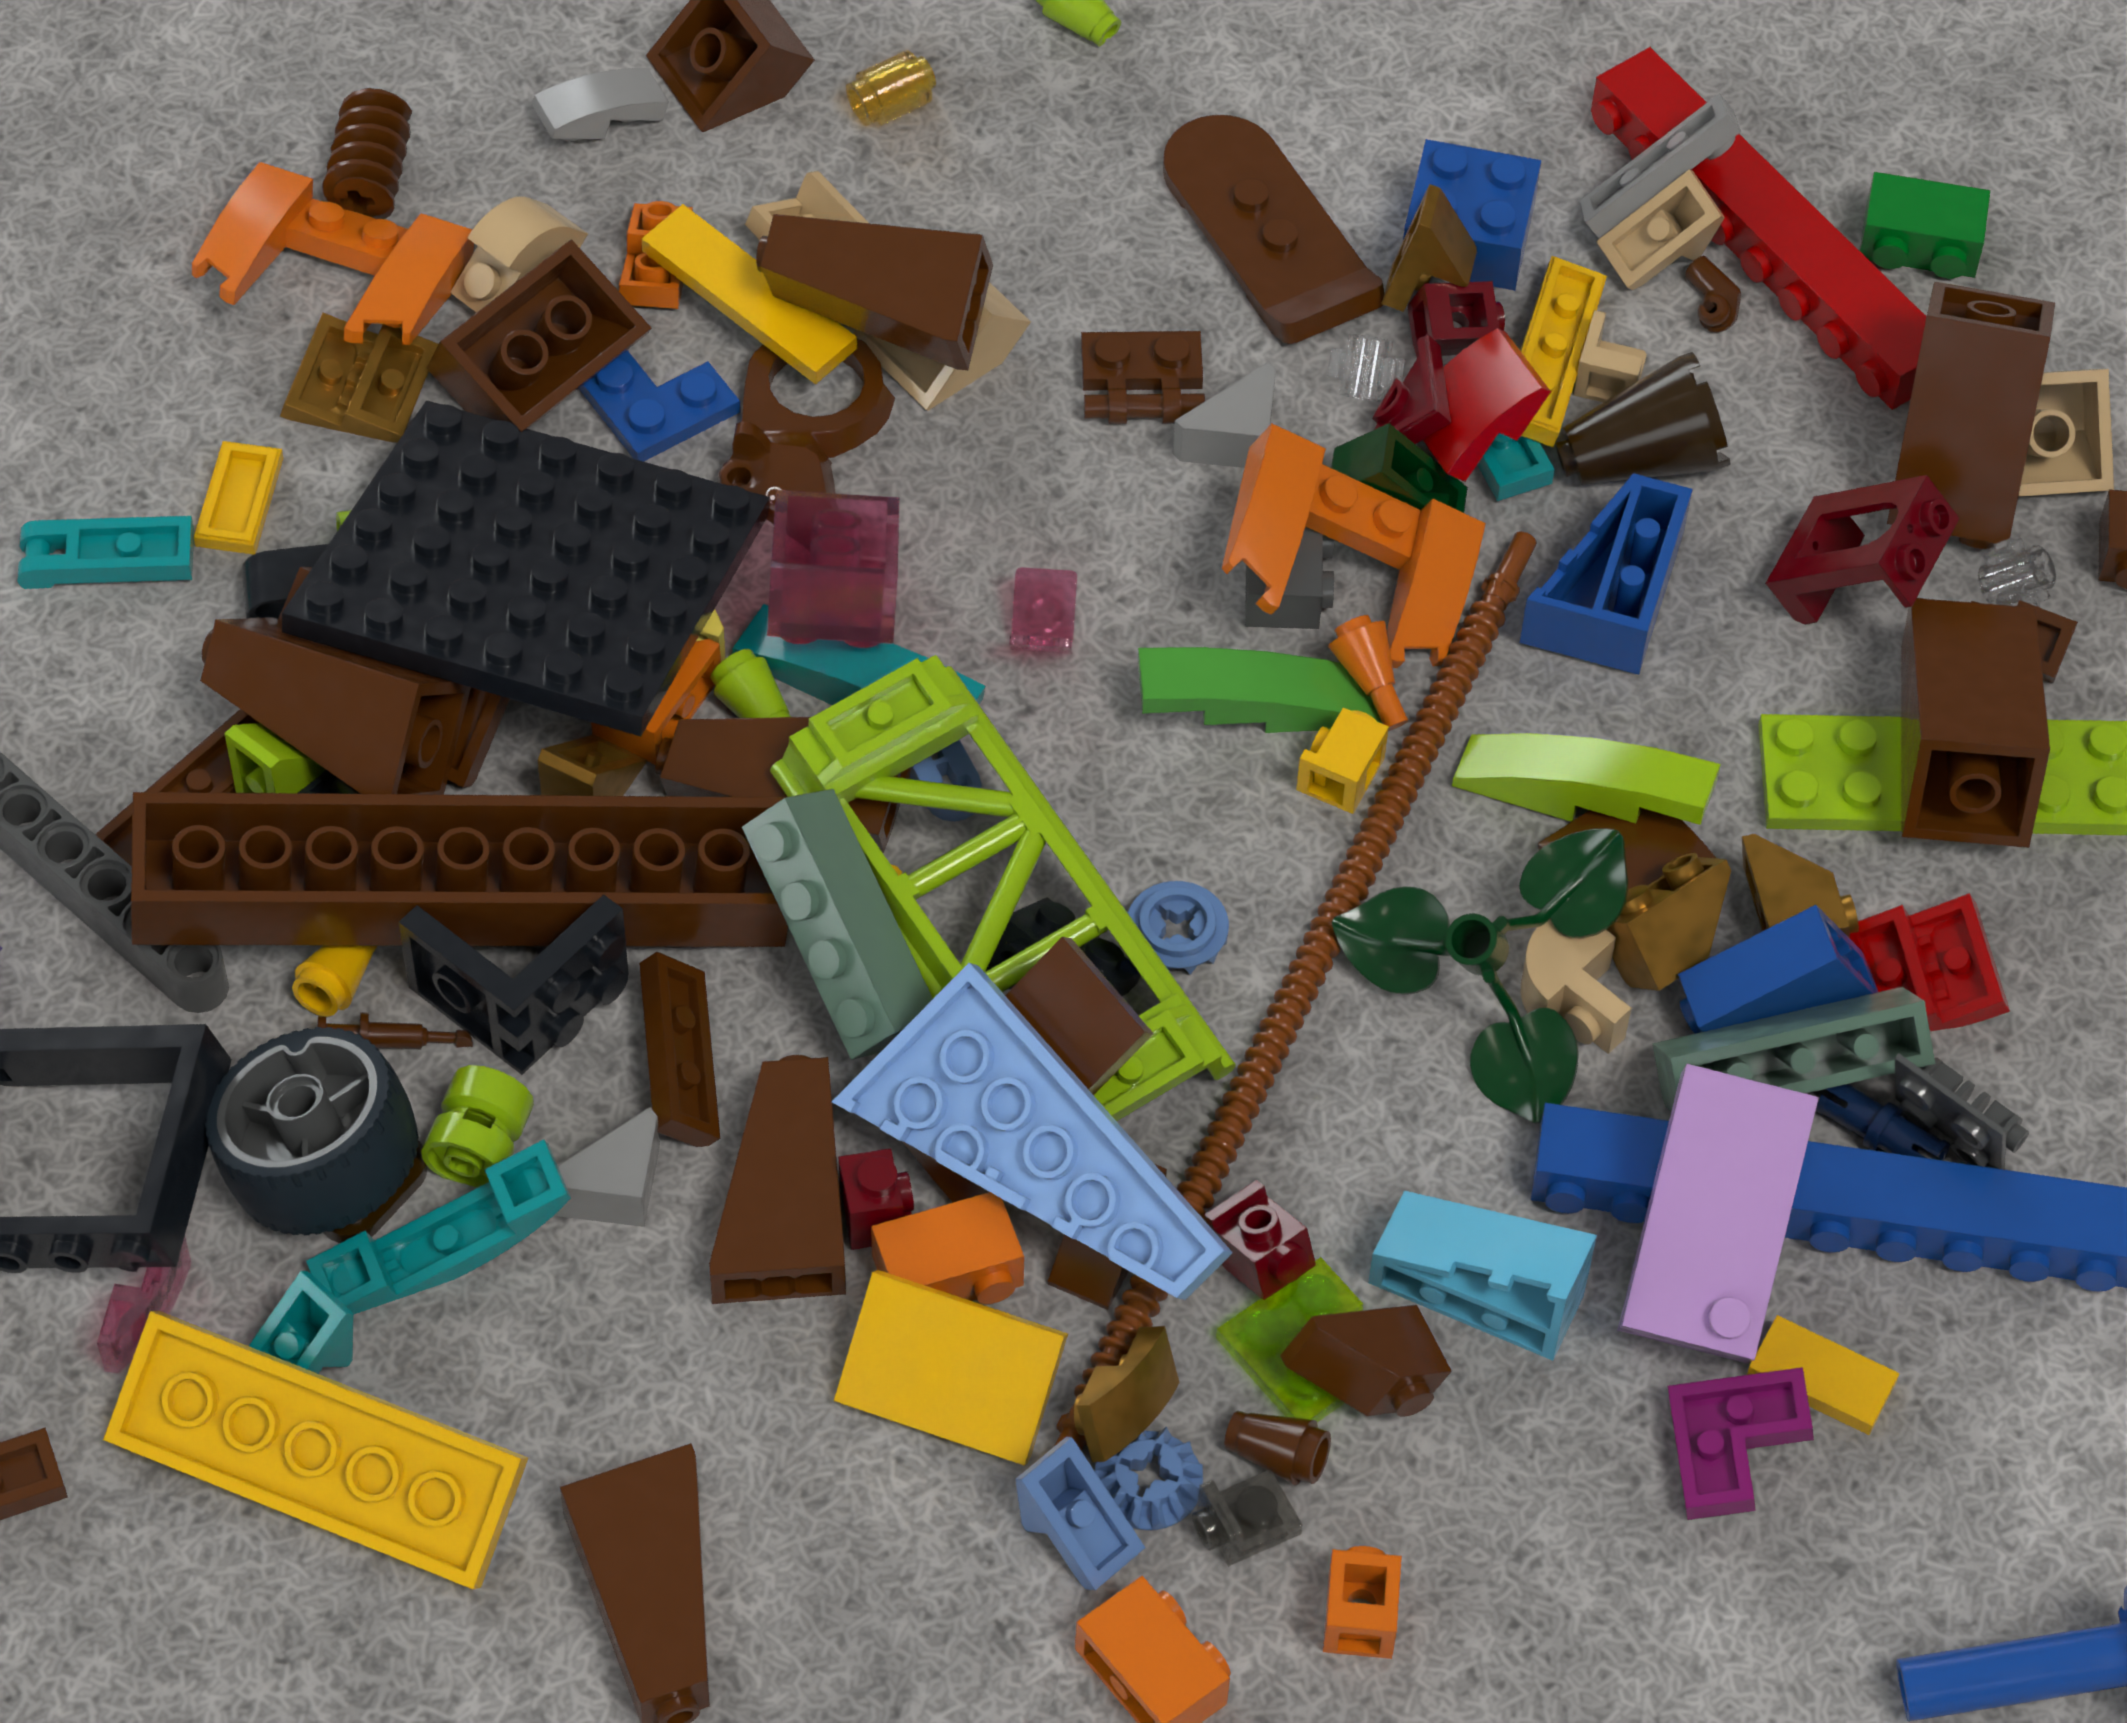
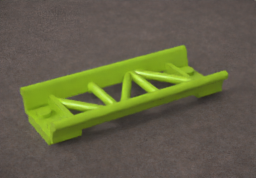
M937 655L923 662L916 658L809 718L807 727L789 736V744L784 756L771 767V774L787 797L834 789L932 998L968 963L979 966L1001 992H1004L1016 985L1061 937L1072 938L1081 947L1109 930L1160 1002L1138 1015L1154 1034L1094 1095L1110 1115L1118 1121L1206 1068L1215 1080H1219L1232 1072L1236 1067L1235 1062L952 666L945 667ZM969 734L1010 792L894 776ZM855 798L1008 818L908 875L904 872L898 876L848 802ZM1018 842L961 963H959L916 900ZM1047 843L1091 907L1086 909L1085 914L986 971L1039 856Z

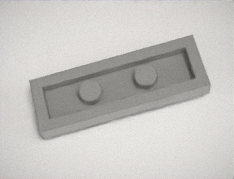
M1720 93L1579 200L1585 223L1599 239L1686 171L1693 169L1706 158L1712 160L1721 156L1731 147L1735 141V136L1741 132L1734 110Z

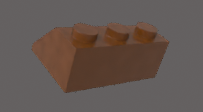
M571 239L442 339L427 369L466 412L495 420L511 422L522 432L526 428L529 429L647 335L652 327Z

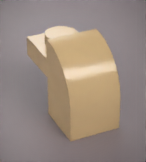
M528 197L508 199L491 209L477 223L467 237L477 245V248L452 288L451 294L477 313L572 239L580 248L588 233L546 203Z
M1550 918L1544 925L1536 928L1529 940L1521 979V998L1527 1013L1538 1008L1555 1010L1568 1022L1579 1042L1583 1044L1594 1042L1607 1054L1625 1039L1632 1009L1597 981L1610 969L1616 937L1607 930L1586 938L1568 937L1556 929Z

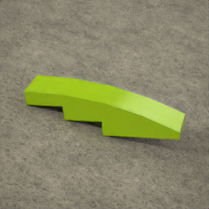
M1537 733L1471 734L1453 777L1452 786L1570 822L1573 821L1578 807H1582L1636 824L1641 809L1644 808L1701 825L1718 780L1721 764L1659 748L1592 737Z

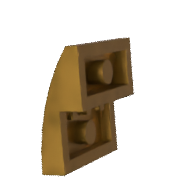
M322 312L287 395L280 417L304 424L398 443L412 415L429 372L427 366L438 343L417 336L410 345H402V330L400 328L388 327L385 324H382L379 334L366 330L363 334V344L344 341V327L347 322Z

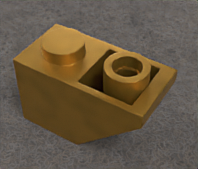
M1696 853L1685 854L1668 862L1662 868L1664 875L1648 886L1639 885L1628 889L1623 911L1607 931L1616 937L1612 958L1622 979L1629 987L1660 991L1677 980L1679 973L1709 959L1731 874V868L1726 859L1698 857Z

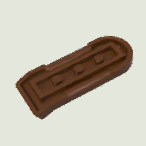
M1210 115L1187 122L1173 133L1164 150L1163 175L1166 185L1180 206L1185 208L1246 293L1248 301L1275 337L1283 343H1298L1383 306L1384 287L1382 279L1366 267L1278 145L1264 129L1240 117Z

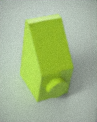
M261 723L233 725L224 733L236 793H298L325 771L324 767Z

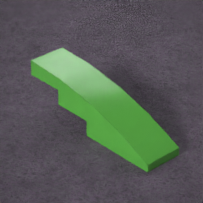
M1209 647L1138 648L1142 714L1203 711L1204 725L1264 722L1265 733L1319 731L1322 726L1331 729L1344 707L1351 711L1365 712L1377 722L1382 723L1371 697L1363 692L1339 662L1255 650Z

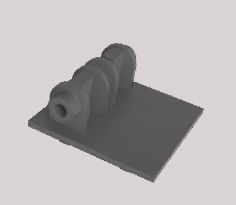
M1898 1053L1895 1057V1099L1901 1103L1898 1107L1903 1111L1902 1116L1927 1132L1934 1126L1954 1141L1951 1144L1952 1151L1966 1164L1983 1167L1988 1165L1990 1168L2005 1170L2006 1148L2015 1153L2029 1135V1131L2021 1126L2023 1119L1996 1100L1983 1114L1991 1098L1986 1092H1982L1970 1105L1966 1101L1972 1094L1975 1084L1968 1080L1956 1091L1963 1082V1076L1947 1066L1939 1058H1935V1064L1917 1067Z

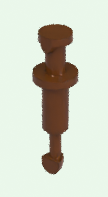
M360 1012L359 1024L326 1023V1017L318 1016L317 1027H332L333 1029L340 1028L344 1031H352L355 1035L359 1034L364 1039H368L377 1048L421 1050L427 1043L456 1044V1048L473 1047L472 1037L465 1030H456V1032L428 1031L427 1028L419 1023L369 1022V1013Z

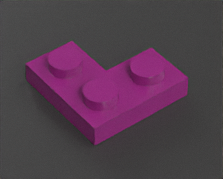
M1803 1367L1667 1386L1687 1520L1756 1511L1747 1449L1814 1440Z

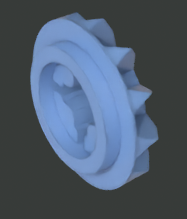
M1168 881L1156 884L1139 894L1129 908L1128 914L1168 970L1171 968H1185L1191 975L1200 964L1205 962L1214 964L1218 952L1223 945H1227L1229 931L1227 912L1223 904L1213 893L1197 884L1185 881ZM1193 917L1189 923L1188 938L1185 939L1182 935L1176 934L1170 939L1168 937L1164 940L1162 939L1166 934V923L1164 920L1167 921L1169 919L1172 923L1179 924Z
M1167 1427L1159 1432L1143 1431L1116 1455L1105 1462H1096L1095 1465L1096 1474L1131 1527L1135 1529L1158 1530L1177 1524L1192 1512L1202 1493L1203 1464H1199L1193 1453L1190 1441L1186 1443L1181 1442L1171 1435ZM1154 1455L1159 1456V1476L1166 1481L1154 1480L1150 1488H1146L1143 1497L1139 1496L1138 1474L1131 1470L1143 1471L1147 1463L1152 1462Z

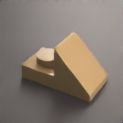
M1689 169L1596 242L1626 287L1634 290L1643 286L1680 256H1684L1692 261L1702 256L1725 217L1698 177Z

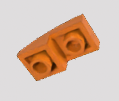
M654 201L647 204L634 203L627 230V255L619 283V292L632 306L679 309L683 282L642 251L641 238L680 206H675L665 201Z

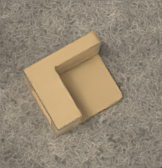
M1594 310L1579 361L1574 396L1605 402L1640 380L1647 354L1641 349L1602 341L1606 313Z

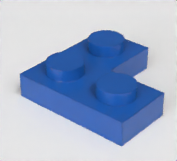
M627 350L579 388L633 459L643 462L741 412L740 400L709 361L657 387Z

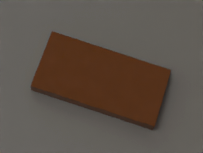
M1061 937L1005 995L1093 1095L1154 1034L1072 938ZM901 1141L952 1203L989 1192L936 1162L934 1158Z

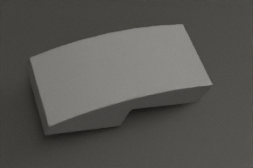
M627 68L593 73L557 84L535 94L532 106L552 139L573 142L579 139H605L611 120L625 123H635L638 120L663 121L669 101L648 68Z

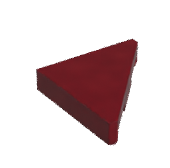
M1430 335L1418 339V358L1403 382L1397 378L1395 379L1373 415L1372 419L1377 423L1374 430L1390 423L1410 441L1417 444L1451 423L1441 346Z

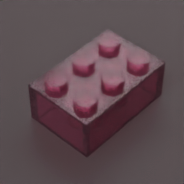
M776 490L767 636L781 637L784 641L793 644H808L817 639L844 641L846 644L858 648L874 647L879 643L893 644L898 580L900 497Z

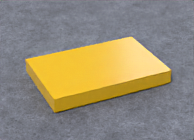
M876 1270L871 1274L834 1401L1025 1466L1028 1464L1033 1452L1068 1333Z

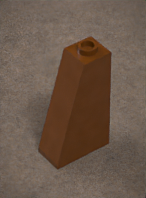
M773 214L768 236H762L759 240L756 263L758 271L763 272L774 297L954 369L969 370L993 269V262L983 235Z
M811 717L679 719L673 739L665 737L660 745L655 772L660 775L667 796L786 798L787 795L771 774L770 769L777 761L783 758L789 744V736L807 727ZM912 767L894 777L909 779ZM855 798L848 802L877 846L884 853L900 804Z
M790 1055L778 1061L762 1062L709 1262L712 1304L846 1295L845 1258L828 1057L810 1058L805 1055Z
M690 1443L560 1487L564 1518L641 1723H691L699 1716L701 1709L710 1707L696 1454Z

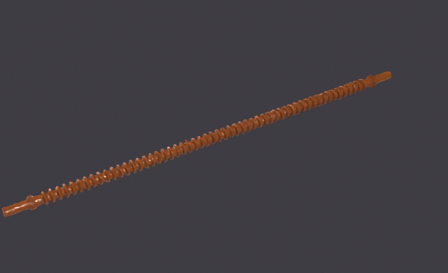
M1520 531L1514 534L1496 572L1485 578L1481 586L1483 593L1481 601L1474 602L1469 610L1470 615L1464 618V628L1457 632V641L1451 644L1450 654L1443 660L1444 668L1438 670L1436 674L1437 681L1430 685V695L1423 699V708L1416 713L1415 718L1417 722L1410 725V735L1403 739V749L1399 750L1395 755L1396 763L1389 766V776L1382 780V790L1375 794V804L1368 808V818L1364 819L1360 825L1361 832L1354 835V846L1347 849V860L1340 863V874L1333 877V888H1330L1325 893L1326 902L1318 907L1317 912L1319 916L1311 920L1310 927L1312 931L1304 934V945L1297 948V959L1289 964L1290 974L1282 978L1281 984L1283 988L1275 992V1003L1270 1004L1266 1011L1268 1017L1260 1021L1259 1028L1261 1032L1253 1035V1047L1246 1049L1244 1054L1246 1061L1238 1065V1076L1230 1081L1231 1091L1223 1094L1222 1102L1224 1106H1220L1215 1110L1214 1116L1216 1121L1208 1124L1207 1132L1209 1136L1201 1138L1199 1143L1201 1151L1193 1154V1166L1185 1169L1184 1177L1186 1181L1177 1185V1190L1204 1221H1206L1204 1216L1206 1213L1205 1209H1209L1214 1205L1215 1199L1213 1194L1221 1191L1222 1182L1220 1179L1229 1175L1230 1168L1228 1164L1236 1161V1149L1244 1145L1245 1138L1243 1134L1251 1131V1119L1259 1115L1260 1108L1258 1104L1266 1101V1089L1273 1087L1275 1082L1273 1075L1281 1071V1060L1289 1055L1288 1045L1296 1041V1030L1303 1027V1016L1311 1011L1310 1001L1318 997L1319 991L1317 987L1325 983V973L1333 967L1332 958H1335L1340 953L1339 942L1332 927L1333 918L1360 906V901L1368 898V887L1375 884V873L1382 870V859L1389 856V845L1396 842V831L1403 828V818L1410 814V804L1417 800V790L1424 786V776L1431 772V763L1437 759L1438 749L1444 746V735L1451 732V722L1458 718V708L1465 704V695L1471 692L1472 681L1478 678V668L1485 664V655L1491 652L1492 641L1498 638V628L1505 624L1506 618L1503 611L1506 610L1509 603L1516 601L1520 593L1517 583L1537 544L1536 539L1529 533ZM1137 1275L1131 1276L1130 1285L1132 1289H1128L1122 1294V1300L1125 1305H1119L1115 1308L1114 1316L1116 1320L1109 1322L1106 1326L1109 1336L1099 1339L1098 1347L1101 1352L1091 1355L1090 1363L1093 1368H1087L1083 1371L1082 1378L1085 1384H1079L1075 1387V1397L1083 1393L1096 1366H1119L1122 1355L1128 1353L1139 1327H1152L1153 1323L1150 1317H1155L1160 1313L1161 1308L1158 1301L1167 1299V1292ZM1073 1405L1069 1413L1061 1415L1056 1425V1430H1059L1060 1435L1055 1445L1065 1437H1072L1082 1451L1084 1446H1087L1085 1435H1080L1076 1430Z

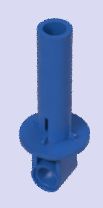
M2127 1586L2124 1589V1610L2121 1606L2118 1611L2120 1623L1897 1659V1676L1907 1721H1917L2127 1687Z

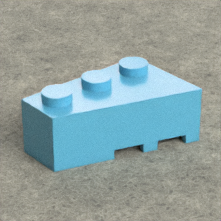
M1404 1191L1372 1254L1368 1283L1553 1361L1584 1297L1597 1235Z

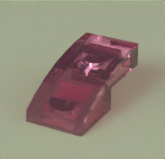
M184 1237L177 1267H147L141 1288L114 1283L97 1340L105 1372L118 1374L132 1362L150 1311H161L169 1314L183 1288L192 1263L186 1237Z

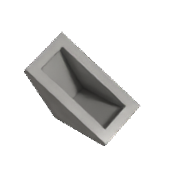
M1267 362L1176 419L1173 455L1181 462L1245 468L1249 447L1271 424L1276 369Z
M650 1107L558 1165L571 1199L554 1216L645 1227L660 1149L659 1132L657 1130L658 1116Z

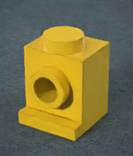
M1343 707L1331 729L1322 726L1315 736L1310 751L1304 749L1300 756L1296 790L1354 814L1385 759L1389 726L1377 722L1365 712L1351 711Z

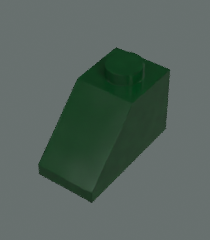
M1390 423L1334 448L1331 468L1420 510L1432 499H1435L1463 513L1465 511L1468 487L1457 478L1448 475L1439 463Z

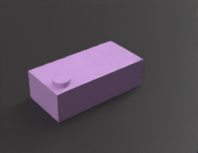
M1690 1064L1685 1065L1680 1075L1617 1331L1747 1364L1755 1360L1819 1097Z

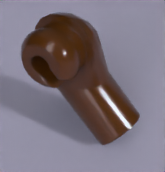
M1700 256L1689 265L1685 272V277L1704 295L1702 305L1699 304L1698 317L1702 326L1710 332H1723L1732 327L1737 321L1742 297L1741 290L1708 257Z

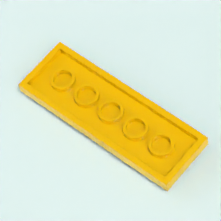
M150 1311L103 1438L104 1441L473 1590L481 1588L528 1461L526 1456L161 1311Z

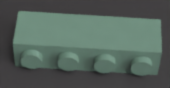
M834 789L786 797L742 826V829L850 1059L854 1060L880 1053L933 998Z
M1903 987L1652 1043L1662 1098L1665 1107L1670 1112L1672 1111L1680 1075L1686 1064L1801 1093L1814 1092L1895 1073V1057L1898 1053L1917 1067L1935 1064L1925 1001Z

